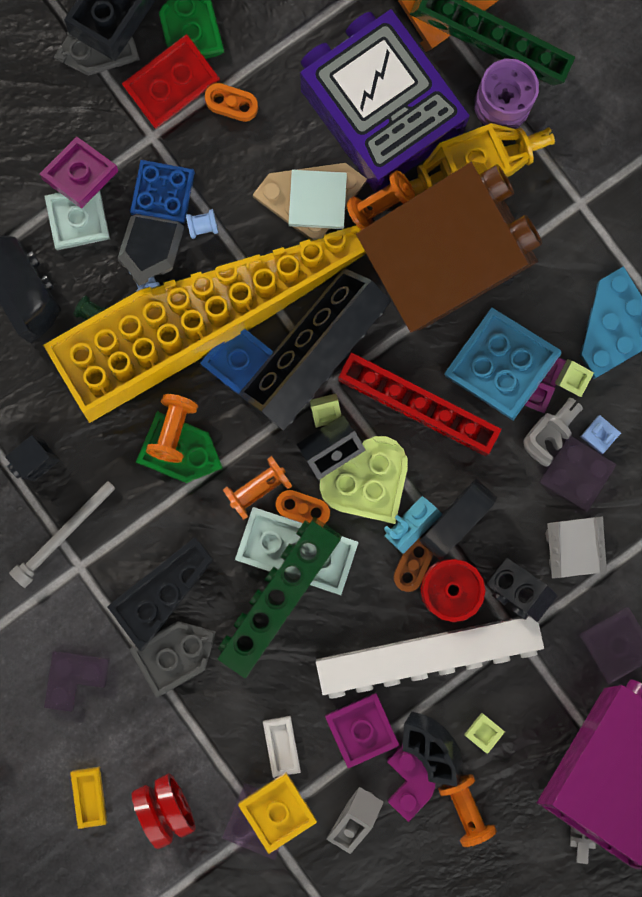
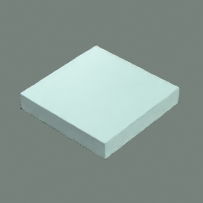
M292 170L289 226L344 229L347 173Z
M100 191L82 209L61 193L45 195L56 250L110 239Z

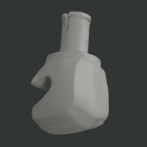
M568 398L556 415L545 414L524 438L525 450L541 465L548 467L553 461V456L546 449L545 440L551 441L555 450H559L563 446L562 438L568 439L572 433L568 425L583 410L579 403L572 411L569 410L576 400Z

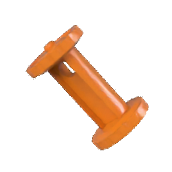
M396 170L391 173L389 177L390 184L363 201L355 196L347 201L349 215L359 229L363 230L373 223L372 218L399 202L404 204L415 197L410 181L402 172ZM367 206H371L373 209L369 211Z
M165 394L162 397L161 403L168 407L158 444L147 445L146 452L157 459L179 463L182 462L183 454L177 451L176 447L187 413H196L198 405L188 398L174 394Z
M272 456L267 459L270 468L237 491L233 492L228 487L223 489L231 502L230 506L232 509L235 508L243 520L248 517L245 508L280 484H283L287 489L292 487L285 476L286 471L283 467L280 468Z
M472 774L461 776L457 786L443 784L438 789L441 796H451L466 832L460 840L463 847L483 843L492 838L497 832L494 825L485 826L469 789V786L475 782Z

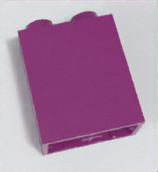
M629 680L626 687L619 685L603 689L538 799L537 804L631 868L642 870V683Z

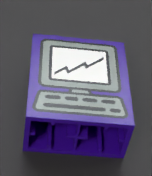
M392 9L377 19L372 12L364 13L346 29L347 40L332 50L327 43H322L309 51L301 61V65L304 68L300 72L301 92L361 175L367 178V183L374 193L390 184L389 177L394 171L398 170L406 174L426 160L439 143L462 135L470 117Z

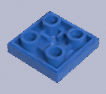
M140 160L130 211L131 215L139 214L185 224L195 174L194 169Z

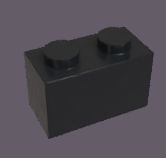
M343 415L296 444L318 480L366 451L356 432Z

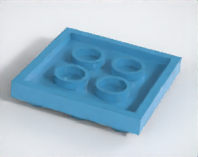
M491 308L444 375L514 421L561 355V350L494 308Z

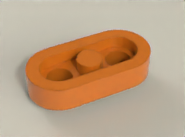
M221 83L212 84L205 92L206 105L214 113L243 122L252 120L258 113L257 99L249 92ZM216 97L224 98L222 103L214 102ZM248 105L250 108L247 112H242L240 107Z
M286 490L277 497V511L286 518L301 523L306 520L310 523L313 519L311 516L313 508L321 510L322 514L317 519L324 524L330 517L328 505L320 499L293 490ZM288 499L295 501V507L291 510L285 507V501Z

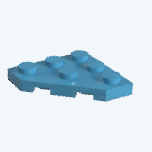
M624 266L601 279L597 284L596 295L586 328L587 332L580 352V358L587 369L594 372L593 379L642 351V296Z

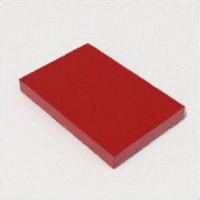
M186 34L124 81L122 85L153 127L157 129L205 93L209 86L218 83L220 78Z

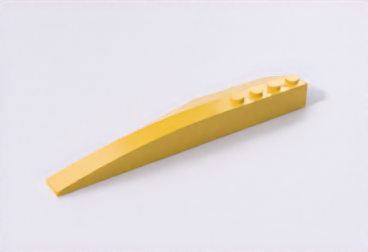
M352 226L326 234L323 238L317 240H305L300 242V245L286 249L284 247L275 249L270 254L263 256L258 254L218 266L213 271L206 273L198 272L191 274L189 278L176 282L175 280L164 282V285L151 289L148 287L141 289L43 346L89 423L205 357L212 348L224 341L225 343L241 334L242 330L246 329L248 331L362 257L366 252L356 236V233L361 231V229L357 226Z

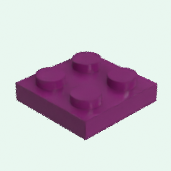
M76 137L40 173L43 181L82 209L118 172L116 164Z
M376 692L325 715L348 769L399 746Z

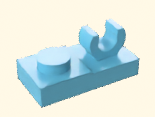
M422 496L402 518L398 515L394 517L398 522L391 529L386 526L384 528L386 532L384 536L404 554L442 513Z

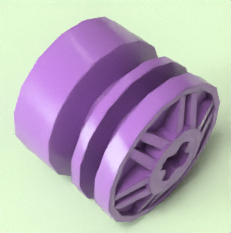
M503 59L494 62L486 69L474 99V110L478 119L484 125L493 123L513 129L520 127L526 121L539 93V81L535 72L526 63L517 59Z

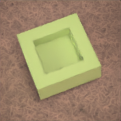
M567 359L555 384L582 397L594 372Z
M337 394L310 401L316 428L328 425L341 416Z
M481 713L464 735L488 754L505 731Z

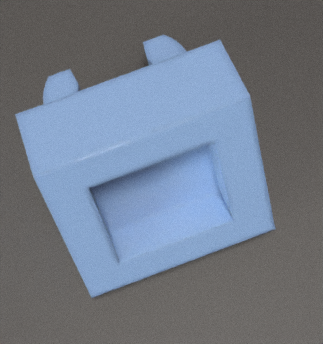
M599 415L580 437L598 453L603 454L621 433Z

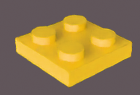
M287 772L238 803V806L268 854L317 823V819Z

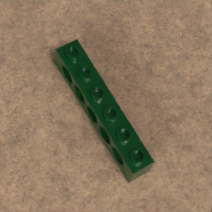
M416 0L410 12L411 16L500 60L517 59L526 63L535 72L538 79L552 86L565 82L575 59V56L464 0Z
M313 517L310 523L306 520L303 522L296 533L300 537L294 546L290 543L280 556L284 561L279 569L273 566L265 578L268 585L262 592L259 589L256 591L249 602L253 606L247 615L243 612L233 625L237 628L233 636L226 635L218 647L221 654L217 660L244 678L248 676L341 540L342 535ZM311 543L316 547L317 553L313 556H306L302 552L301 546ZM291 566L297 567L301 572V576L297 579H291L287 576L286 569ZM272 590H280L284 593L285 599L281 602H276L271 598L270 592ZM255 614H266L269 622L267 624H259L255 620ZM249 636L253 640V645L251 647L243 646L239 641V637Z

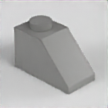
M359 787L346 804L330 831L327 840L351 854L373 828L383 801L375 797L371 792Z

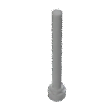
M107 481L26 564L24 562L21 565L17 564L9 572L14 580L26 588L33 581L34 571L115 490V487Z

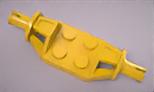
M490 123L438 144L423 165L417 166L418 178L410 181L415 196L471 161L484 163L487 170L498 164L507 177L512 176L525 164L530 165L533 163V151L555 144L553 133L549 135L552 130L548 127L527 136L521 127L513 129ZM502 140H515L516 144L504 147ZM440 164L441 171L429 177L428 173Z

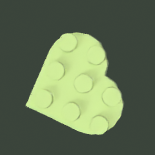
M375 436L362 443L366 451L320 479V492L323 500L331 508L340 512L395 524L396 519L394 517L398 514L407 473L408 459L404 449L397 441L386 436Z

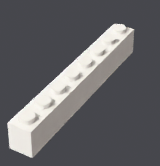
M529 616L526 620L521 617H515L316 659V666L322 695L328 694L329 698H337L346 695L345 691L356 688L357 693L372 690V685L383 683L384 687L400 684V679L411 677L412 681L428 678L427 673L438 671L439 675L454 673L455 667L466 665V669H475L482 667V662L493 660L494 664L510 661L509 656L520 654L521 658L538 655L537 650L544 649L539 623Z

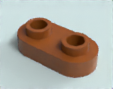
M421 538L402 554L394 572L393 579L395 585L405 592L414 591L420 586L433 556V553L419 541ZM416 547L423 549V555L419 558L413 554V550ZM406 572L412 574V581L409 583H405L402 580V576Z

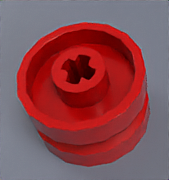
M446 559L436 562L427 569L420 585V592L423 603L431 613L442 620L457 622L466 620L477 613L484 601L485 586L482 576L471 564L457 559ZM451 585L458 587V592H454L453 596L448 593V588Z
M170 773L156 779L154 789L144 785L131 793L138 820L147 838L156 849L159 850L171 844L173 832L182 838L195 831V821L189 804L179 784Z

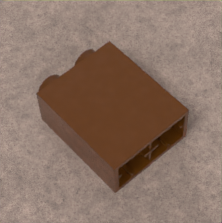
M471 161L356 233L410 333L426 328L539 262L532 250L542 245L541 237L527 215H523L517 220L513 217L504 200L514 195V190L508 177L498 164L487 170L484 163Z

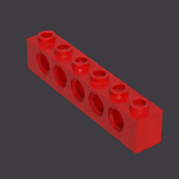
M352 352L338 377V381L483 456L490 453L502 430Z

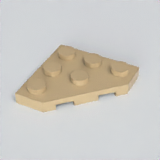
M346 163L297 169L347 173L345 210L347 209V201L353 196L356 197L367 182V178ZM292 170L269 173L254 192L253 198L289 224ZM292 226L311 241L323 238L331 230L330 228Z

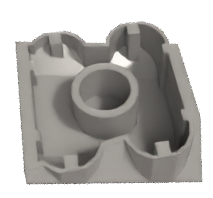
M603 516L547 523L548 529L545 535L550 549L549 565L552 578L607 572Z

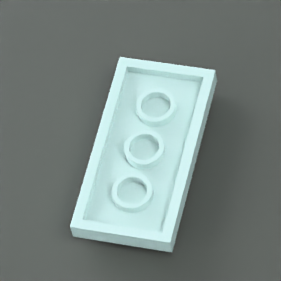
M253 507L235 560L267 571H271L273 566L279 569L284 561L280 556L289 543L293 546L300 538L296 533L303 523ZM341 537L340 542L310 585L341 595L358 542ZM311 543L301 546L302 552L306 556H313L317 553L316 547ZM291 566L286 569V574L291 579H297L301 576V572L297 567Z

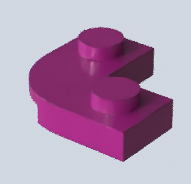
M402 743L387 759V762L406 781L388 799V803L409 822L432 797L435 783L428 781L427 770L422 761L413 754L402 751Z

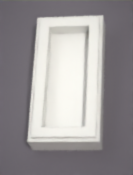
M291 716L264 720L263 726L273 778L279 777L285 772L288 775L301 773Z

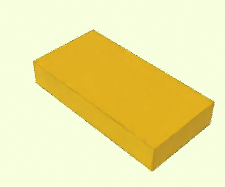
M100 767L71 771L78 829L106 825L107 816Z

